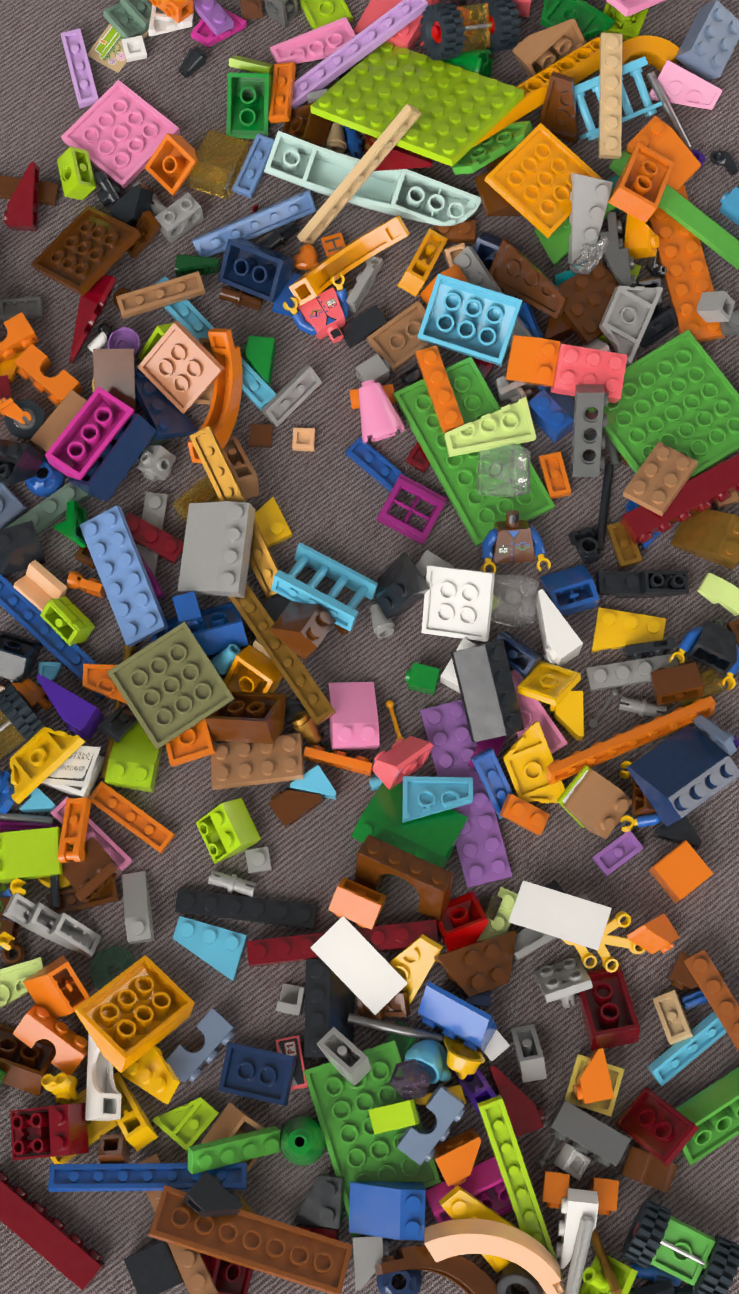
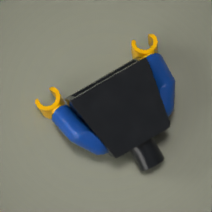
M708 621L703 627L697 626L686 633L678 646L680 649L669 657L668 662L670 663L674 656L679 658V664L684 663V654L686 652L688 658L726 675V677L719 679L718 687H724L725 681H727V690H731L736 685L733 676L737 674L739 669V647L736 644V635L724 628L725 624L723 621Z

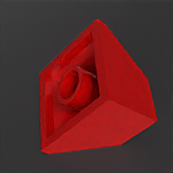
M474 891L450 900L440 921L436 920V925L447 951L477 942L488 924V919Z

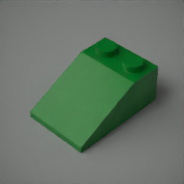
M228 73L226 138L255 139L258 133L269 137L270 121L268 117L272 75L263 73Z

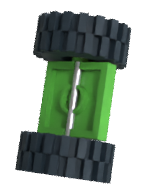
M646 1199L640 1207L638 1214H636L635 1220L630 1227L631 1229L627 1234L622 1257L645 1269L651 1264L691 1284L694 1294H727L739 1266V1245L718 1234L713 1238L670 1216L671 1210Z

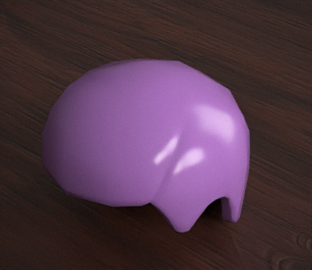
M121 327L113 331L107 342L108 349H134V358L138 355L141 347L139 335L128 327Z

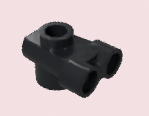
M101 170L94 175L95 181L101 188L96 194L102 204L107 207L110 204H115L122 193L115 183L111 185L104 170Z
M589 527L582 531L569 533L570 543L576 547L583 564L599 560L597 536L594 528Z

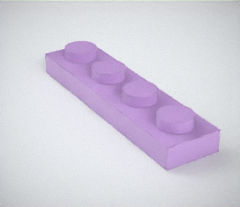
M81 29L60 33L79 108L92 106L99 98Z

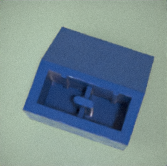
M583 564L540 577L545 593L563 617L597 607L600 598L593 578Z

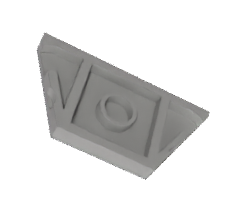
M618 286L612 294L599 328L617 353L627 355V365L633 361L663 291L662 287Z

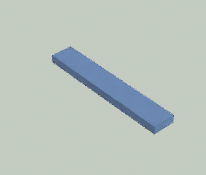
M306 190L192 239L198 256L211 257L226 250L228 239L242 238L248 241L291 221L316 212L317 209L310 191Z

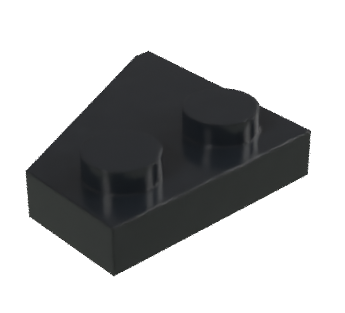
M670 638L665 641L625 646L622 649L624 657L630 656V660L644 658V654L653 653V657L667 655L666 651L675 648L676 644L675 638Z

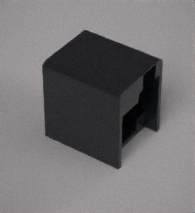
M160 1241L124 1259L137 1294H160L184 1282L170 1247L165 1241Z

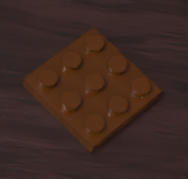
M601 260L557 286L569 298L562 315L585 346L604 335L599 328V324L615 288L620 286Z

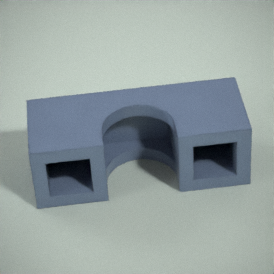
M213 1008L196 1026L205 1037L203 1048L198 1052L191 1053L183 1045H179L165 1061L171 1066L175 1075L184 1083L189 1081L193 1083L202 1073L200 1068L206 1062L210 1064L219 1053L216 1050L223 1043L226 1046L235 1036L232 1032L236 1028Z
M440 1083L426 1102V1107L436 1116L434 1126L427 1130L419 1129L415 1125L409 1126L397 1141V1148L420 1166L424 1160L428 1162L436 1152L434 1147L439 1140L443 1142L451 1130L448 1127L453 1121L458 1122L464 1114V1101Z

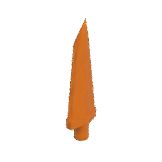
M29 678L22 683L11 682L32 708L39 704L47 711L52 706L46 699L47 694L44 689Z

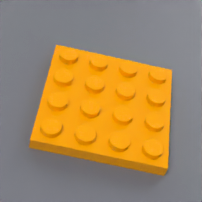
M540 123L486 176L484 181L549 238L570 217L572 201H570V191H572L571 172L598 179L602 178Z

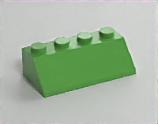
M739 1067L675 1108L699 1128L681 1150L690 1166L739 1134Z

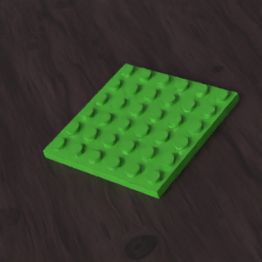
M689 330L626 367L621 399L616 403L608 402V406H604L603 414H607V426L602 428V430L635 474L658 442L698 461L697 468L687 481L739 451V394ZM589 407L587 410L593 413L596 411V408Z

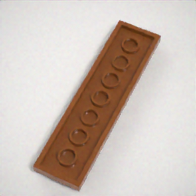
M164 1185L150 1228L149 1237L322 1292L341 1294L353 1245L244 1210H240L237 1215L201 1218L183 1201L187 1192Z

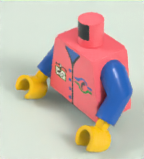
M340 273V283L336 284L333 276L330 279L331 283L336 286V290L332 287L301 306L298 305L297 300L293 297H290V300L293 302L291 308L288 307L286 302H283V308L291 311L290 315L299 330L311 336L315 335L318 339L329 335L333 343H337L344 338L340 329L345 326V319L349 316L348 296L346 288L342 286L345 278Z

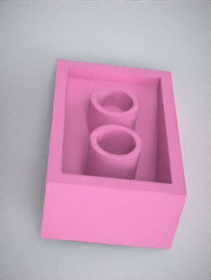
M374 682L328 683L329 703L336 711L334 715L329 717L331 751L377 750L380 742Z

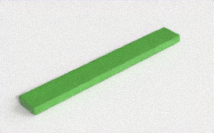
M623 150L621 158L614 159L609 168L620 176L630 154ZM666 184L658 207L739 270V241Z

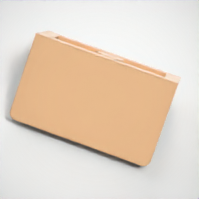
M36 560L29 563L26 575L16 581L13 586L41 612L50 599H58L65 596L67 587Z

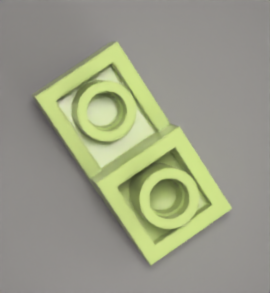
M707 573L697 591L712 604L719 603L734 616L739 615V588L714 574Z

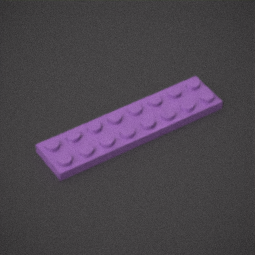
M462 700L420 710L427 740L433 745L431 755L437 777H473V803L452 808V810L468 817L455 845L467 889L511 878L512 872L494 807L489 800L476 769L468 766L477 744L471 740Z

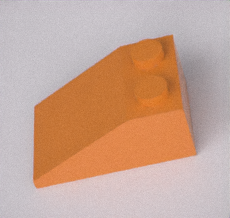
M656 115L627 144L626 152L630 155L637 142L673 161L675 164L667 185L676 192L701 167L700 162L675 131Z
M637 142L612 191L608 203L646 223L659 205L675 163Z

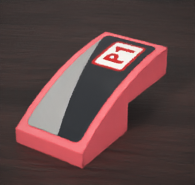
M299 1035L276 1040L277 1053L297 1057L290 1091L307 1088L308 1084L304 1075L306 1068Z

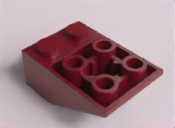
M86 1103L11 1110L12 1159L24 1160L89 1153L87 1120H85Z

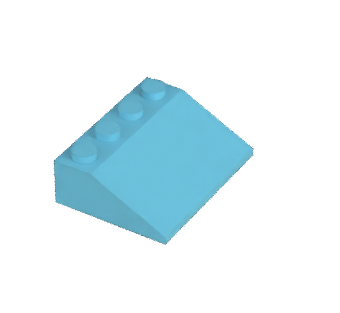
M438 273L417 338L420 341L502 367L522 300Z

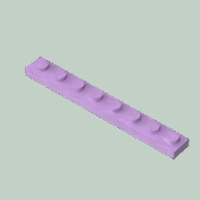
M402 0L294 82L292 101L293 109L307 101V93L323 89L419 17L423 11H426L425 8L429 6L426 0Z

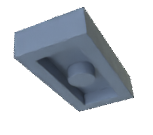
M702 715L693 720L698 731L729 756L737 751L733 743L735 740L733 735L726 729L724 731L721 730L712 719L707 720Z

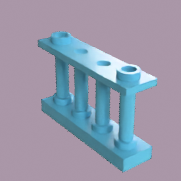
M645 56L622 66V80H624L623 75L630 73L631 77L633 76L644 105V109L633 112L622 82V107L626 115L622 118V123L641 114H645V117L657 113L656 108L663 105L662 101L656 104L651 102L641 74L643 72L642 67L648 65ZM599 76L574 86L575 100L588 133L580 136L581 140L588 137V140L591 141L599 137V128H595L584 98L586 96L585 92L592 89V92L596 93L599 101Z
M299 543L294 558L297 562L288 574L278 570L274 576L271 590L293 602L320 605L336 619L334 624L351 631L358 615V611L355 610L363 597L373 600L379 583L319 553L311 547ZM304 566L317 571L308 584L295 579ZM324 576L336 581L327 595L315 589ZM344 586L356 592L347 605L335 600Z

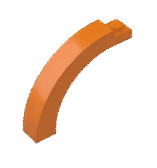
M212 328L208 331L212 355L225 369L214 380L211 405L200 430L211 426L223 450L232 434L239 412L242 394V359L240 347L234 346L231 329ZM188 441L192 462L202 463L192 441Z

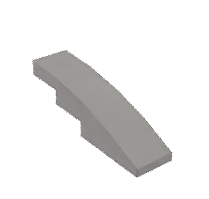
M18 893L11 896L2 914L26 929L88 957L93 956L101 939L99 934L64 912L58 914L42 903L35 905Z

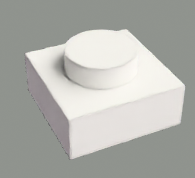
M142 35L122 39L127 62L147 58Z

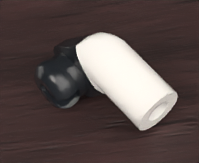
M105 323L98 327L100 334L87 345L92 352L93 349H100L105 345L110 334L113 332L112 328Z

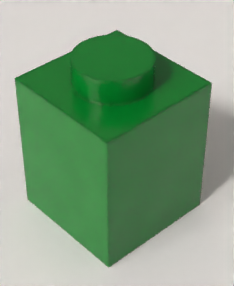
M413 662L412 669L408 668L405 676V682H408V689L435 695L440 669Z

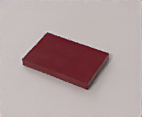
M647 1087L642 1090L615 1123L622 1131L667 1167L699 1129L693 1122Z

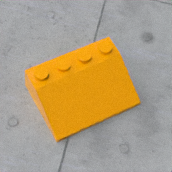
M144 955L75 1008V1013L104 1057L122 1073L186 1021L191 1015L195 1002Z

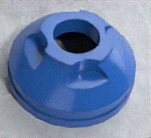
M44 458L40 468H47L49 470L48 476L40 479L35 475V477L27 479L25 482L28 489L36 496L49 497L63 487L65 474L51 466L47 458Z

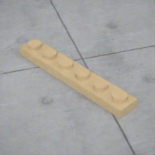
M601 33L599 158L620 159L622 136V34Z

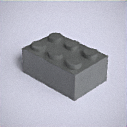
M566 1100L560 1102L548 1124V1127L552 1129V1135L562 1141H566L567 1138L574 1142L572 1147L584 1154L590 1151L595 1154L593 1158L595 1161L608 1168L610 1164L618 1165L631 1141L628 1137Z

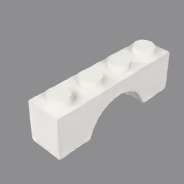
M89 1033L85 1120L112 1121L121 1119V1093L115 1087L113 1078L114 1066L104 1057Z

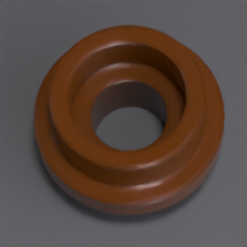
M16 942L15 948L11 947L9 951L2 949V959L8 965L20 964L26 955L24 946ZM14 949L18 951L16 958L10 956L11 951Z

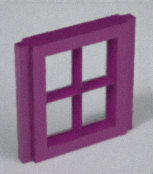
M400 474L376 521L423 546L447 498ZM401 489L416 496L411 507L396 499ZM420 498L435 506L430 516L415 509ZM394 503L409 510L403 521L389 514ZM412 513L427 520L422 531L407 523Z

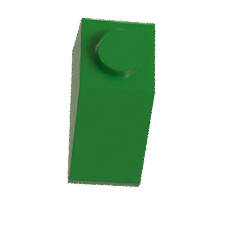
M249 335L248 342L243 345V356H246L247 364L270 387L276 351L275 339Z

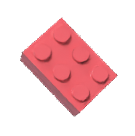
M561 344L551 393L575 396V385H603L604 392L608 393V402L616 403L621 399L627 355Z

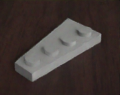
M571 172L572 191H570V201H572V208L569 217L571 234L569 235L568 263L583 267L592 264L613 182Z

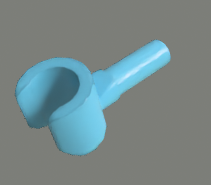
M375 774L374 777L368 778L372 791L378 790L382 784V781Z

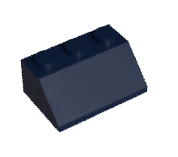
M242 238L228 239L218 281L267 301L275 302L290 280L295 259Z

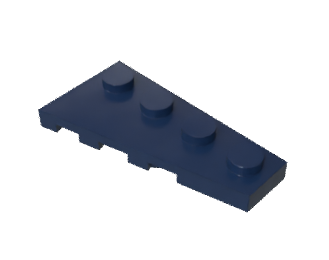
M139 364L134 365L135 395L148 423L157 430L154 434L156 440L186 437L196 433L198 430L187 415L182 414L137 368Z

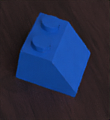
M551 387L543 389L528 402L532 420L554 443L558 442L573 429L575 401L569 395L551 393Z

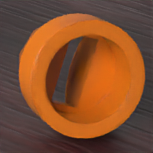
M71 570L67 579V588L79 589L81 578L84 579V576L79 572Z

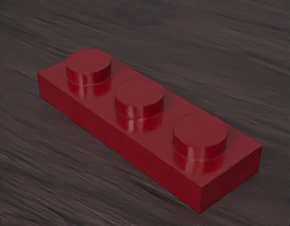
M129 512L125 519L134 542L176 565L183 553L184 542Z

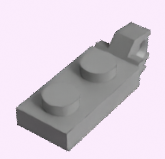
M374 255L365 261L366 268L358 274L354 288L350 289L347 293L349 311L357 313L375 283L376 275L383 265V259Z

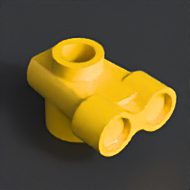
M59 1073L56 1076L46 1074L41 1079L42 1086L56 1096L55 1100L57 1103L64 1105L78 1100L79 1094L76 1091L78 1080L74 1076L65 1073Z

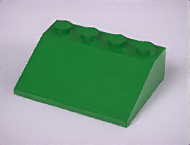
M382 782L361 815L351 837L364 843L368 835L373 836L444 869L468 817L449 809L402 823L403 785L397 784L389 790Z

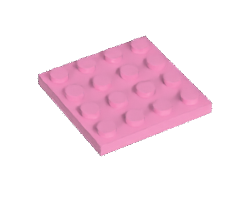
M118 80L61 137L70 147L87 150L91 164L99 171L104 170L107 177L124 190L145 169L144 167L167 133L178 135L180 129Z

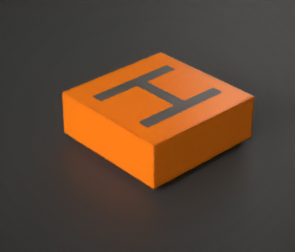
M341 232L321 238L326 258L345 246Z

